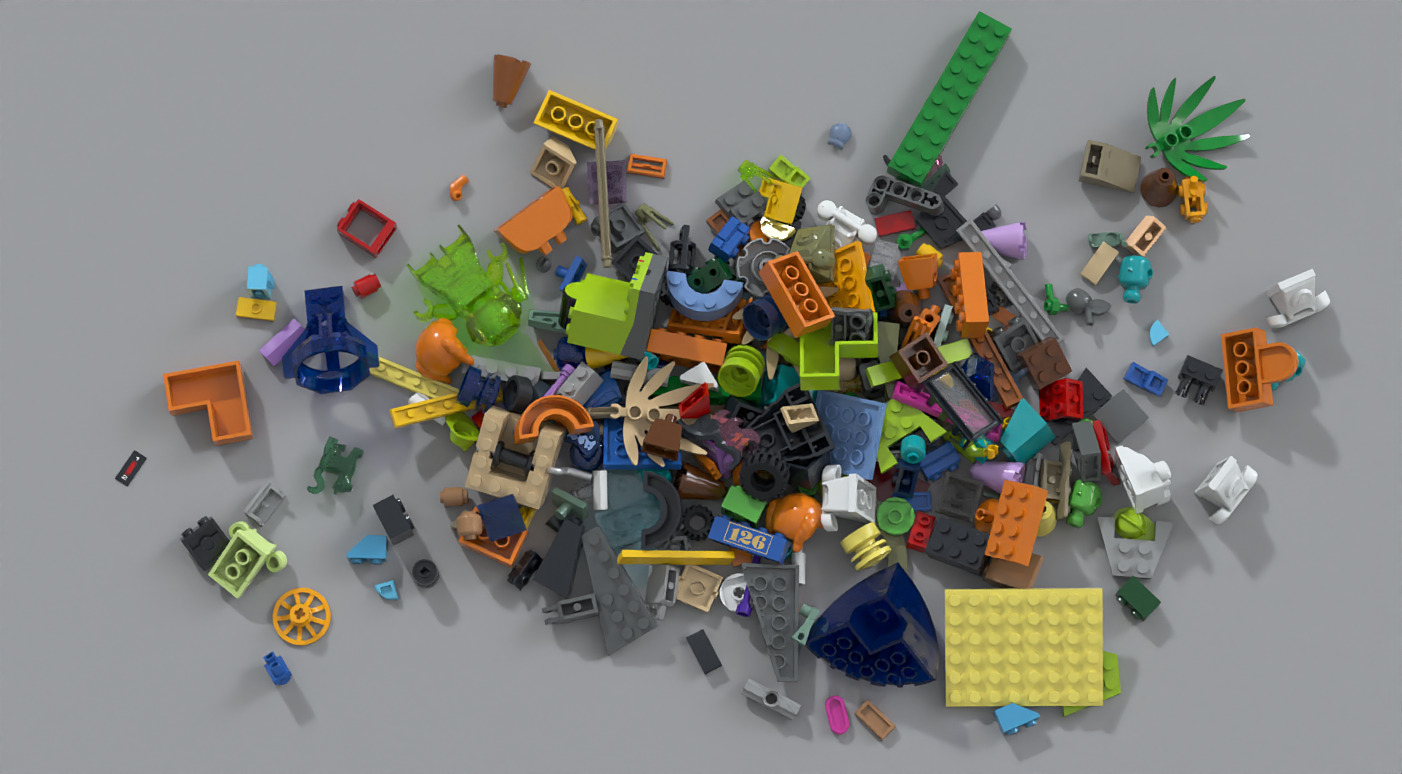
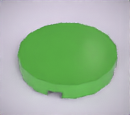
M899 497L886 499L878 507L876 514L879 528L891 536H900L908 532L913 526L915 519L912 506L905 499Z

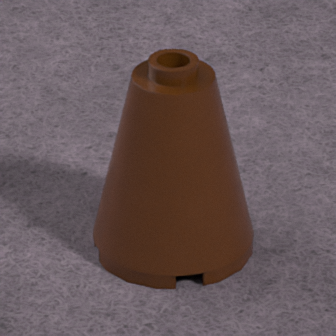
M1161 168L1148 173L1141 182V196L1149 205L1158 208L1166 207L1172 203L1178 194V184L1173 171L1169 168Z
M898 290V296L895 297V307L887 309L886 318L890 323L900 324L899 328H908L915 316L919 317L922 313V303L915 293L908 290Z
M682 461L681 469L677 470L673 484L677 487L676 489L681 499L720 501L721 498H725L728 489L722 480H715L709 473L685 461Z

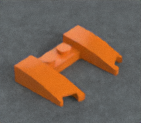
M751 297L747 302L741 298L735 309L727 315V318L722 317L713 321L690 319L682 315L674 307L667 324L668 331L670 333H675V331L684 332L686 336L689 333L722 337L724 342L741 344L747 329L743 320H733L732 317L754 300Z

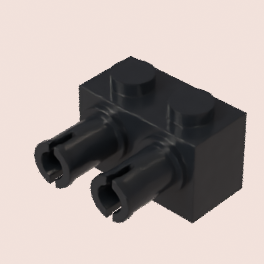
M1187 355L1178 374V378H1181L1175 394L1179 396L1182 389H1184L1181 397L1187 398L1191 385L1195 384L1199 388L1193 401L1197 403L1201 396L1199 405H1205L1209 392L1215 390L1223 370Z

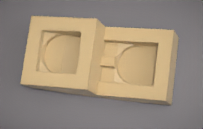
M1103 241L1080 275L1096 286L1119 252Z

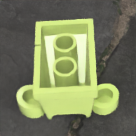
M244 521L236 522L230 526L229 535L232 539L208 574L237 599L242 596L265 563L267 568L274 573L284 569L287 564L286 555L282 551H274L276 545L269 543L256 532L257 529H251L250 525Z

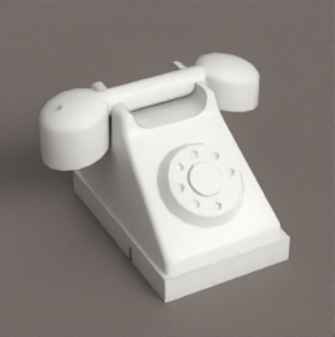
M829 200L822 201L818 205V218L828 221L826 225L832 224L835 226V245H833L835 250L855 241H859L864 245H871L875 242L877 231L872 225L866 224L863 218H859L843 208V206L836 208L835 204Z
M1313 269L1279 282L1266 291L1268 298L1272 299L1281 314L1266 318L1271 328L1285 327L1307 316L1321 312L1330 304L1326 290L1315 297L1314 276L1316 275Z
M1123 445L1115 448L1116 470L1123 482L1135 513H1141L1143 509L1151 505L1159 506L1168 503L1171 497L1169 489L1171 471L1165 461L1152 463L1146 456L1136 453L1128 447H1123Z
M1230 456L1214 466L1194 493L1220 507L1209 519L1215 524H1221L1230 517L1234 509L1254 486L1258 474L1248 465L1241 473L1237 460Z
M839 464L825 466L822 471L821 523L823 528L828 532L837 531L838 524L835 516L864 524L871 522L876 524V487L858 474H849V476L841 478L842 469Z

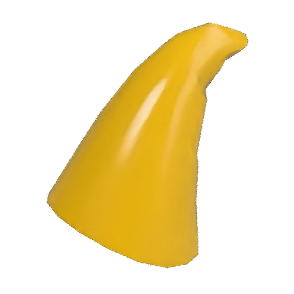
M585 347L586 362L591 369L611 364L613 360L618 361L628 358L627 356Z

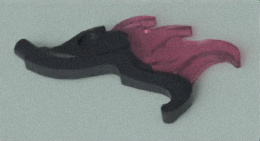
M727 410L718 411L712 419L709 413L705 414L691 425H686L681 418L676 421L677 424L682 426L681 433L695 441L714 440L715 446L733 457V463L729 466L731 470H735L742 459L741 453L749 441L755 440L757 444L760 442L757 432L752 429H741L738 427V423L744 422L742 419H726L725 415L730 414V411Z

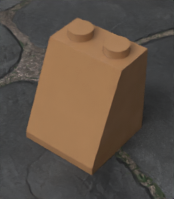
M1032 553L1029 566L993 558L990 565L987 564L983 575L985 577L983 581L1001 589L1032 588L1045 557Z

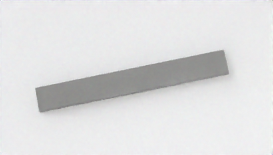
M970 219L956 230L972 252H982L984 268L1022 317L1027 320L1039 339L1042 341L1047 337H1055L1058 343L1065 340L974 221Z

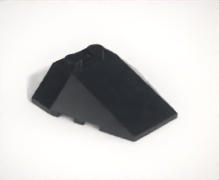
M800 383L782 392V395L768 406L769 408L761 415H758L741 431L745 438H749L748 447L751 453L757 448L759 451H761V448H766V450L771 448L774 449L773 452L775 453L779 451L781 457L785 456L786 462L819 457L836 449L809 391L801 390ZM813 404L819 421L792 433L785 422L780 408Z

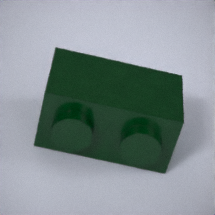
M1134 576L1115 594L1117 596L1116 600L1123 607L1127 606L1131 610V615L1137 620L1141 619L1144 621L1161 604V601Z

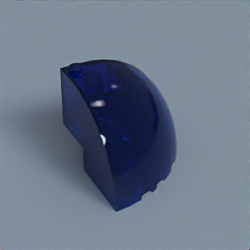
M899 562L868 576L835 600L812 625L805 644L818 659L822 658L830 664V668L845 672V676L857 681L860 679L870 681V684L885 687L886 684L897 686V688H903V685L910 684L919 686L936 681L938 675L939 647L930 612L921 593Z

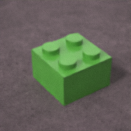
M731 485L721 505V514L729 516L738 522H747L751 524V528L756 529L766 510V502L759 501V498L754 500L752 495L745 494L746 489L742 490L738 485L736 487Z

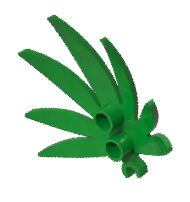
M1216 76L1207 80L1185 100L1170 124L1168 121L1173 105L1176 78L1170 82L1164 94L1160 114L1154 87L1149 92L1147 102L1148 125L1156 143L1152 142L1145 147L1146 150L1149 148L1154 150V154L1150 158H1155L1162 152L1165 159L1174 169L1189 178L1196 176L1200 182H1206L1208 179L1190 165L1209 170H1225L1227 166L1186 153L1185 151L1216 150L1234 145L1250 137V135H1231L1190 142L1191 139L1206 133L1228 118L1246 99L1236 100L1211 109L1181 126V123L1187 119L1204 98Z

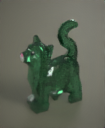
M329 436L324 447L323 456L313 475L317 486H308V492L312 494L322 492L325 484L321 476L323 472L339 476L332 486L335 495L338 492H352L351 478L355 473L357 459L362 458L364 451L355 447L349 456L345 458L340 453L345 451L346 445L337 444L338 439Z

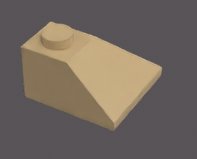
M552 136L543 144L530 173L551 187L559 185L563 189L577 162L569 145Z

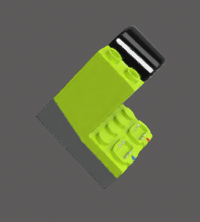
M645 252L644 257L640 256L635 274H633L630 283L587 273L585 280L581 279V282L566 285L562 293L558 323L566 330L565 334L568 335L567 343L643 360L649 343L651 329H654L668 257Z

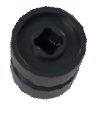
M422 559L414 564L412 574L418 586L431 588L437 584L439 572L432 561Z

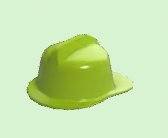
M463 413L445 417L446 423L451 429V442L459 446L463 451H467L478 440L480 433L473 421Z
M1123 507L1115 512L1113 516L1115 518V531L1124 539L1154 540L1155 526L1148 517L1142 513L1136 514L1132 507Z

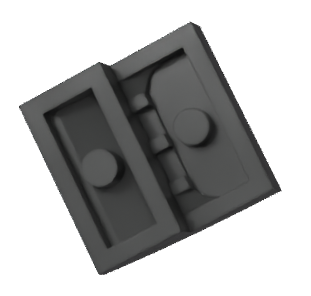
M1124 389L1093 414L1097 420H1101L1105 425V429L1118 444L1149 418Z

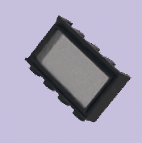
M955 361L923 381L916 389L917 393L926 389L930 394L927 404L933 406L937 403L943 410L939 415L940 420L945 421L949 418L955 425L951 430L953 436H957L960 433L967 441L961 447L963 450L995 431L1003 422L1000 414L994 410L987 398L981 394L975 383L968 378L964 370Z

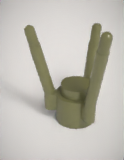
M644 203L635 211V215L638 217V222L646 231L645 233L656 250L660 251V247L644 222L649 223L653 220L663 229H667V226L655 216L670 225H673L674 222Z

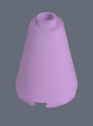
M1018 222L981 231L999 255L1025 260L1027 255V236L1023 233V230H1027L1026 222Z
M977 461L976 464H972L970 475H972L973 480L1001 494L1004 480L1023 483L1025 466L1021 462L985 461L984 464H981Z

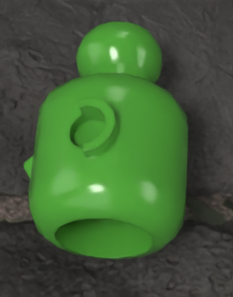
M1081 479L1073 483L1068 497V504L1070 505V510H1072L1071 514L1066 518L1068 525L1081 528L1084 525V516L1093 515L1097 507L1101 506L1102 490L1098 485L1093 482L1082 483Z

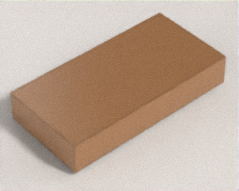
M869 699L854 713L882 741L896 727Z

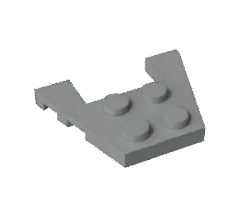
M1098 516L1097 522L1112 576L1129 578L1134 576L1136 578L1152 579L1173 527V522L1155 521L1154 541L1114 538L1115 518Z

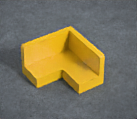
M763 176L759 192L762 196L769 198L764 217L792 224L802 187Z

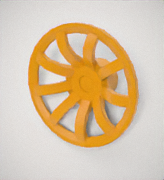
M309 588L292 589L283 594L276 602L272 615L273 624L278 635L288 643L301 646L309 645L319 640L329 628L331 621L330 607L325 598L315 590ZM300 592L310 593L304 604H301ZM292 594H294L296 605L293 607L284 601ZM315 596L323 603L315 608L309 607ZM280 605L289 610L290 614L277 616ZM324 609L326 611V620L313 616V613ZM290 620L291 622L288 627L281 631L278 621ZM311 621L324 625L318 634L309 624ZM294 626H297V640L286 636ZM306 626L313 638L302 641L303 627Z

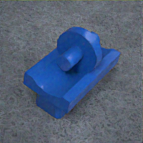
M270 652L263 657L267 663L264 665L275 685L287 684L292 676L281 655L277 657L274 652Z

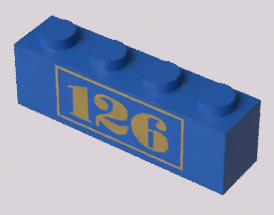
M722 515V518L715 516L708 538L714 542L779 564H784L791 544L783 534L776 533L772 535L765 528L758 527L754 529L751 528V524L740 521V523L733 522V518Z

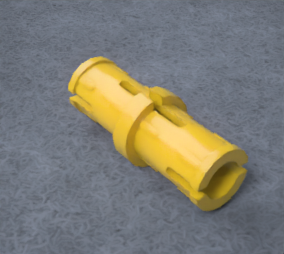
M569 187L563 188L562 191L570 205L576 224L584 223L588 218L579 206V200L575 199Z

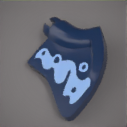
M596 421L593 422L594 427L589 432L570 435L568 432L564 438V442L576 446L586 458H590L594 454L600 443V430Z

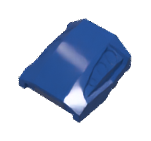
M610 368L598 373L604 381L583 405L585 409L588 407H611L612 404H618L623 401L615 378L610 377Z

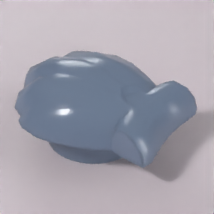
M846 123L833 125L830 130V140L827 144L843 150L844 144L852 136L850 127H847Z

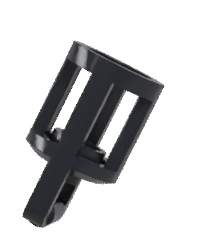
M683 225L679 231V240L670 242L668 271H682L687 275H691L689 272L695 269L696 244L689 241L690 225ZM674 250L678 251L677 264H673ZM688 251H691L690 265H687Z

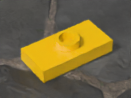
M239 297L236 317L274 322L277 302Z

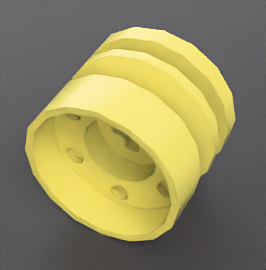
M874 522L857 529L840 542L846 554L856 552L851 562L856 563L860 561L855 566L857 572L876 565L891 552L889 546L881 548L886 543L885 539L875 541L881 532Z

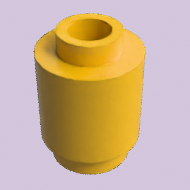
M923 243L915 255L937 253L938 270L944 263L942 259L944 255L930 244L926 245Z

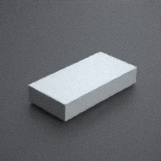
M606 470L593 471L594 510L608 508Z

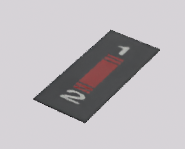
M134 450L115 479L128 487L147 458Z

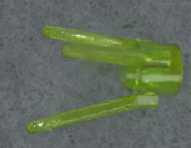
M745 160L738 169V172L741 173L740 178L743 181L745 180L755 193L757 191L748 178L752 179L757 175L769 184L772 181L763 174L775 180L777 179V176L757 166L754 162L751 163L749 160Z
M522 257L519 258L523 287L521 284H517L508 262L505 265L514 285L511 288L512 292H510L499 276L496 277L510 301L514 300L515 304L529 298L528 294H530Z

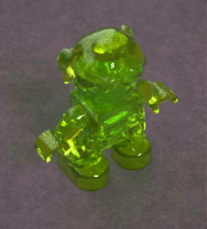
M458 225L460 235L457 240L445 248L439 245V249L444 254L442 258L437 260L430 252V259L420 269L414 271L409 263L406 265L411 275L421 286L427 288L431 293L446 302L433 306L430 300L424 298L425 306L429 307L426 313H419L416 310L413 313L416 319L421 322H428L434 316L437 319L446 318L450 321L460 317L465 320L467 331L473 342L486 347L501 346L513 338L519 330L522 314L521 303L498 287L503 280L502 264L508 260V249L505 243L502 242L500 245L503 250L501 255L493 256L491 250H487V256L491 262L485 273L478 260L472 240L464 229Z

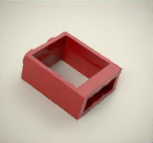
M358 199L356 203L353 202L349 206V213L346 217H342L339 220L337 231L339 235L377 258L398 227L396 222ZM361 210L385 225L371 246L347 232Z

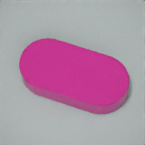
M831 696L825 703L829 726L833 733L842 735L849 729V719L845 703L841 697Z

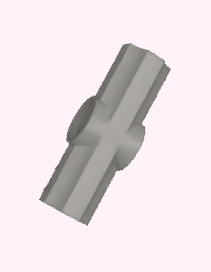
M613 360L610 377L631 381L640 363L634 364ZM662 368L647 369L643 383L647 384ZM669 375L661 386L667 387Z
M751 679L747 681L741 693L764 705L767 709L774 710L793 721L801 708L800 704ZM774 695L777 698V702L775 704H768L766 697Z

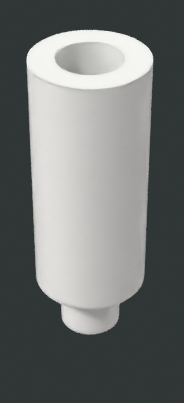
M803 547L800 552L792 553L791 565H799V586L805 585L806 554L802 553Z

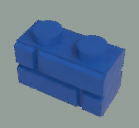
M731 216L710 243L709 252L718 256V258H723L725 263L730 258L734 259L740 251L738 247L740 245L744 246L749 240L750 236H748L750 228Z
M948 441L926 453L925 458L921 461L920 471L927 482L930 480L935 482L942 478V473L947 470L951 473L958 469L961 458L955 451L952 443Z

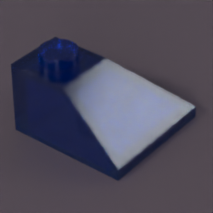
M972 353L961 368L968 378L975 383L981 394L988 401H993L994 364L979 354ZM953 382L954 392L963 398H968L959 386Z

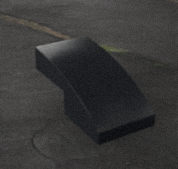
M703 629L686 637L704 674L722 666Z

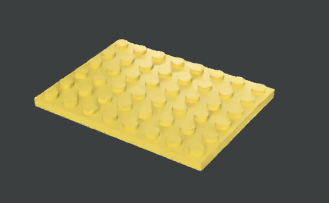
M1102 588L945 589L946 707L1007 706L1011 703L1019 706H1103Z

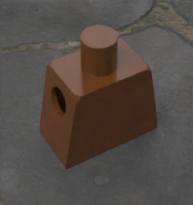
M667 414L665 420L659 418L654 420L643 440L642 452L677 462L682 426L676 423L677 417L675 415Z

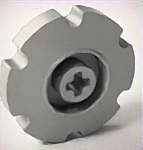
M763 238L749 242L742 249L744 257L739 256L735 265L737 279H742L745 282L743 289L757 298L770 293L758 272L768 261L778 256L779 253H783L784 256L787 255L790 248L775 238H770L768 243L764 242Z

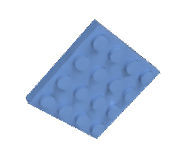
M818 390L815 405L836 448L829 451L831 464H839L842 474H858L864 479L872 480L887 404L836 392Z

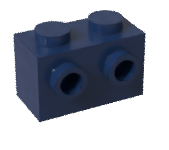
M898 458V464L895 469H898L899 472H894L892 483L896 484L894 494L913 498L921 462L911 464L902 458Z

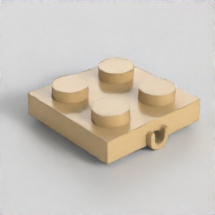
M686 565L682 576H679L676 600L708 613L714 599L719 594L718 589L723 577L697 565Z

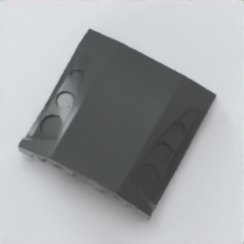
M831 308L835 317L831 321L830 345H835V341L872 340L873 312L871 308L867 310Z

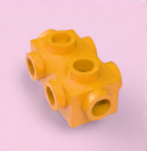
M1196 176L1191 178L1185 177L1180 183L1181 186H1178V197H1182L1183 204H1180V214L1184 215L1185 220H1190V223H1198L1208 213V204L1204 202L1203 196L1206 195L1205 184L1198 181ZM1190 208H1195L1196 212H1191Z

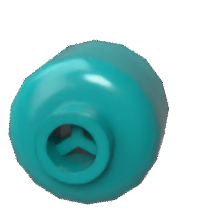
M917 435L905 437L901 442L900 454L902 459L911 464L923 461L926 455L925 440Z

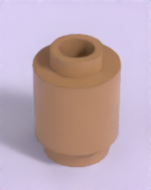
M446 487L444 491L440 492V502L444 503L445 507L468 504V489H463V487Z

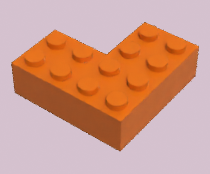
M239 360L163 374L168 410L172 416L208 410L212 439L215 446L254 439L243 369Z

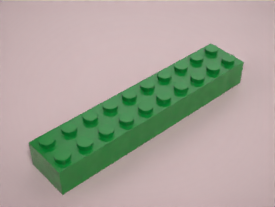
M980 11L978 12L888 164V174L907 184L919 188L922 187L1009 39L1012 28Z

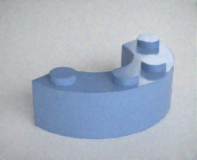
M667 271L668 297L675 309L690 319L697 321L720 319L732 312L742 297L743 282L724 280L722 286L717 291L710 294H701L689 287L685 273Z

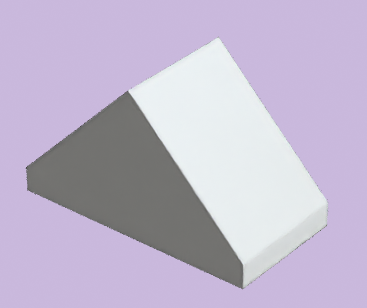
M705 362L700 363L680 376L681 383L691 386L703 384L704 382L714 383V386L709 390L719 392L720 388Z

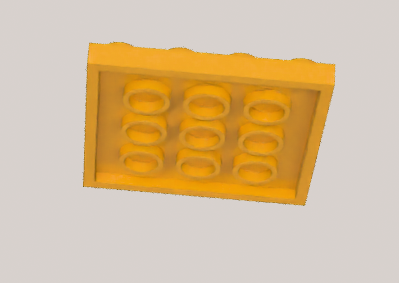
M855 241L836 249L834 282L817 284L818 287L838 288V292L825 298L830 308L839 307L865 310L871 308L872 312L875 313L872 293L865 282L867 268L862 243Z

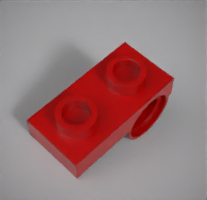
M917 511L906 548L925 553L936 517Z

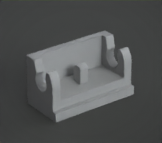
M266 481L243 512L263 527L286 496L282 491Z

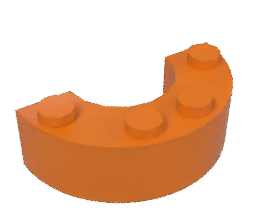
M548 395L535 400L521 414L514 430V443L518 445L534 442L539 436L538 428L540 423L546 420H555L562 423L568 429L570 435L587 433L594 427L589 413L577 401L561 395Z

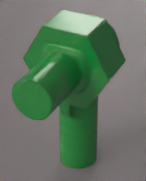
M920 228L911 235L900 234L895 245L900 251H908L912 242L924 236L925 231Z
M1046 284L1047 300L1044 302V311H1047L1049 315H1056L1059 311L1067 312L1068 305L1061 304L1054 297L1052 284Z

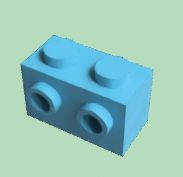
M254 264L253 267L248 266L247 290L251 298L271 299V289L275 287V278H273L268 267H265L263 264Z

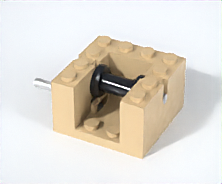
M492 406L484 415L476 444L477 449L472 458L465 487L540 509L547 499L553 474H566L591 481L593 474L571 467H556L566 432L565 427L546 421L541 422L538 428L539 436L534 442L515 445L513 430L521 414Z

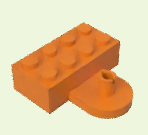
M1257 327L1221 334L1228 409L1243 412L1273 406L1271 383L1285 381L1294 375L1298 367V355L1295 349L1282 342L1267 344L1266 331Z
M1004 480L1000 499H988L981 503L976 511L974 523L977 530L990 534L985 551L986 556L1029 566L1048 490L1034 485Z

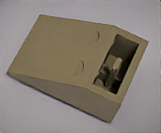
M1088 140L1078 182L1134 193L1141 157L1107 143Z

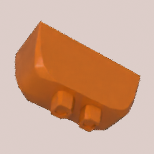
M554 186L497 227L494 232L517 253L527 254L538 249L543 255H547L553 250L547 242L548 240L553 238L558 245L567 240L563 229L571 222L572 211L560 186Z

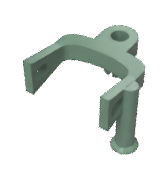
M806 603L800 609L799 615L807 619L791 637V639L798 642V656L802 645L805 646L811 626L820 612L819 609L811 608Z

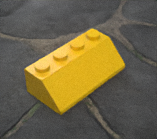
M549 90L533 124L596 150L595 131L593 129L595 127L594 120H603L606 149L618 128V119Z

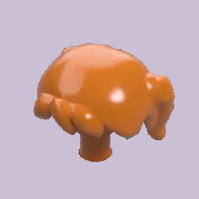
M440 318L437 321L431 322L421 332L415 348L417 371L424 377L446 384H451L452 379L449 374L459 367L461 363L470 366L474 364V359L467 354V348L456 337L458 329L453 326L449 319Z
M791 493L781 498H774L767 506L765 527L769 530V534L780 533L785 535L793 544V551L796 553L800 552L805 541L814 534L817 527L823 529L821 523L822 504L817 499L803 493Z

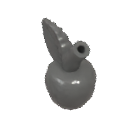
M1080 288L1071 290L1066 296V302L1071 312L1077 315L1084 313L1087 326L1094 324L1093 316L1103 315L1111 308L1110 303L1101 299L1092 300L1091 296Z

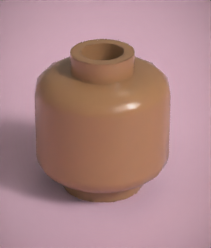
M476 511L461 512V516L457 517L458 535L464 536L465 540H474L476 535L482 533L481 516L476 514Z

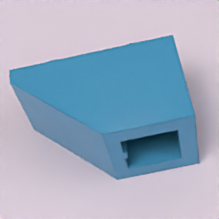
M366 535L347 553V560L351 561V564H363V561H371L370 564L381 565L382 562H387V536Z
M1014 703L993 712L1002 734L1008 733V735L1017 733L1019 731L1018 728L1025 725L1028 728L1037 724L1036 720L1040 718L1039 713Z

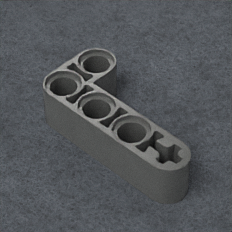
M883 175L877 176L873 180L865 199L869 211L875 215L881 214L885 210L888 201L933 216H938L944 211L943 201L938 194ZM881 185H887L884 189H879ZM899 190H904L903 194L896 195ZM916 196H921L920 200L913 201ZM874 201H879L876 206L871 205Z

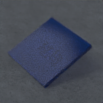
M514 494L477 505L490 542L527 530Z

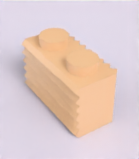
M1145 216L1126 240L1128 246L1125 248L1135 256H1145L1147 250H1150V247L1161 236V233H1164L1166 226L1154 216Z

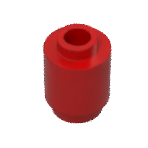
M369 274L354 281V286L351 287L355 296H360L363 299L377 292L381 288V284L376 274Z

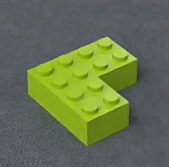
M873 313V335L871 341H835V345H830L831 322L822 329L800 336V389L840 390L839 358H878L877 313Z

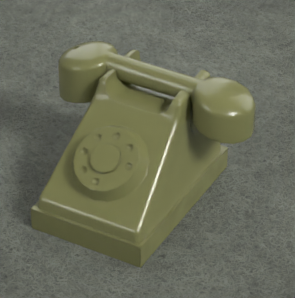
M829 224L798 229L791 250L787 253L788 255L796 251L799 252L817 284L834 282L836 259L835 246L833 245H835V226Z

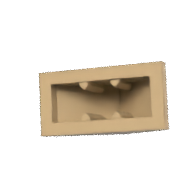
M813 404L780 408L785 422L792 433L819 421Z

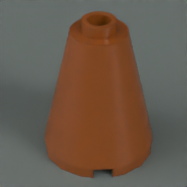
M494 54L493 101L496 102V106L507 108V105H512L530 69V62L524 60L520 62L517 58Z

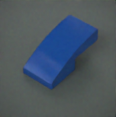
M1135 362L1130 364L1123 378L1125 381L1159 397L1168 382L1167 378L1153 370L1149 371Z

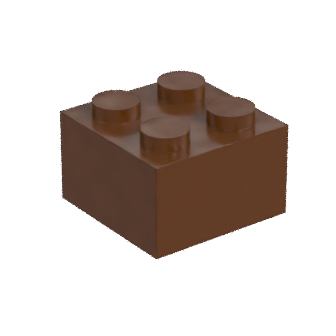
M927 332L889 356L910 389L948 365Z
M1047 337L1016 355L1033 389L1040 390L1072 372L1055 337Z

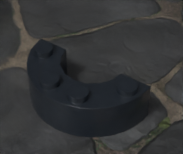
M644 471L643 491L653 494L658 498L662 511L660 519L655 525L641 530V549L655 550L668 544L676 536L682 525L684 507L679 492L666 478L654 472Z

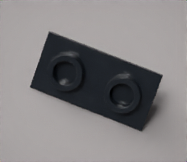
M531 549L528 552L526 551L518 562L523 567L515 566L508 575L507 581L512 585L514 584L521 591L528 584L533 573L538 570L543 559L537 552Z

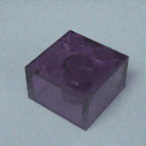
M625 160L606 161L608 204L627 203ZM587 162L589 205L599 204L596 162Z

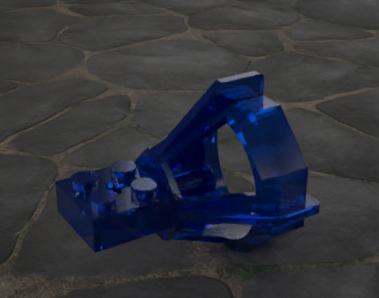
M343 286L304 290L307 326L282 357L283 376L285 379L295 378L296 385L319 394L350 391L370 376V368L379 367L378 346L348 323ZM338 352H345L359 357L351 365L340 369ZM325 353L327 370L313 369L305 365L303 361L314 355Z

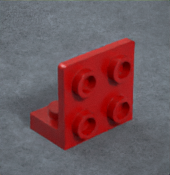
M1064 378L1056 380L1039 390L1040 416L1045 422L1060 418L1084 419L1082 381Z

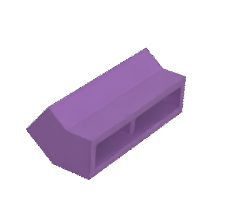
M293 319L259 351L272 366H275L302 342L309 333L298 321Z

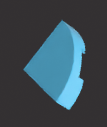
M1158 319L1150 329V342L1153 347L1169 336Z
M393 580L375 585L377 592L383 598L399 600Z

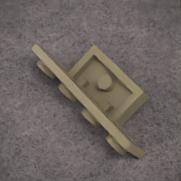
M1068 441L1060 444L1059 462L1045 459L1041 461L1040 488L1048 490L1046 500L1057 501L1056 520L1067 518L1070 512L1068 497L1071 493L1069 478L1072 474L1070 459L1073 455V449L1071 448V442Z

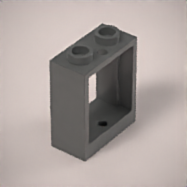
M1092 422L1072 423V449L1082 483L1101 480V451Z

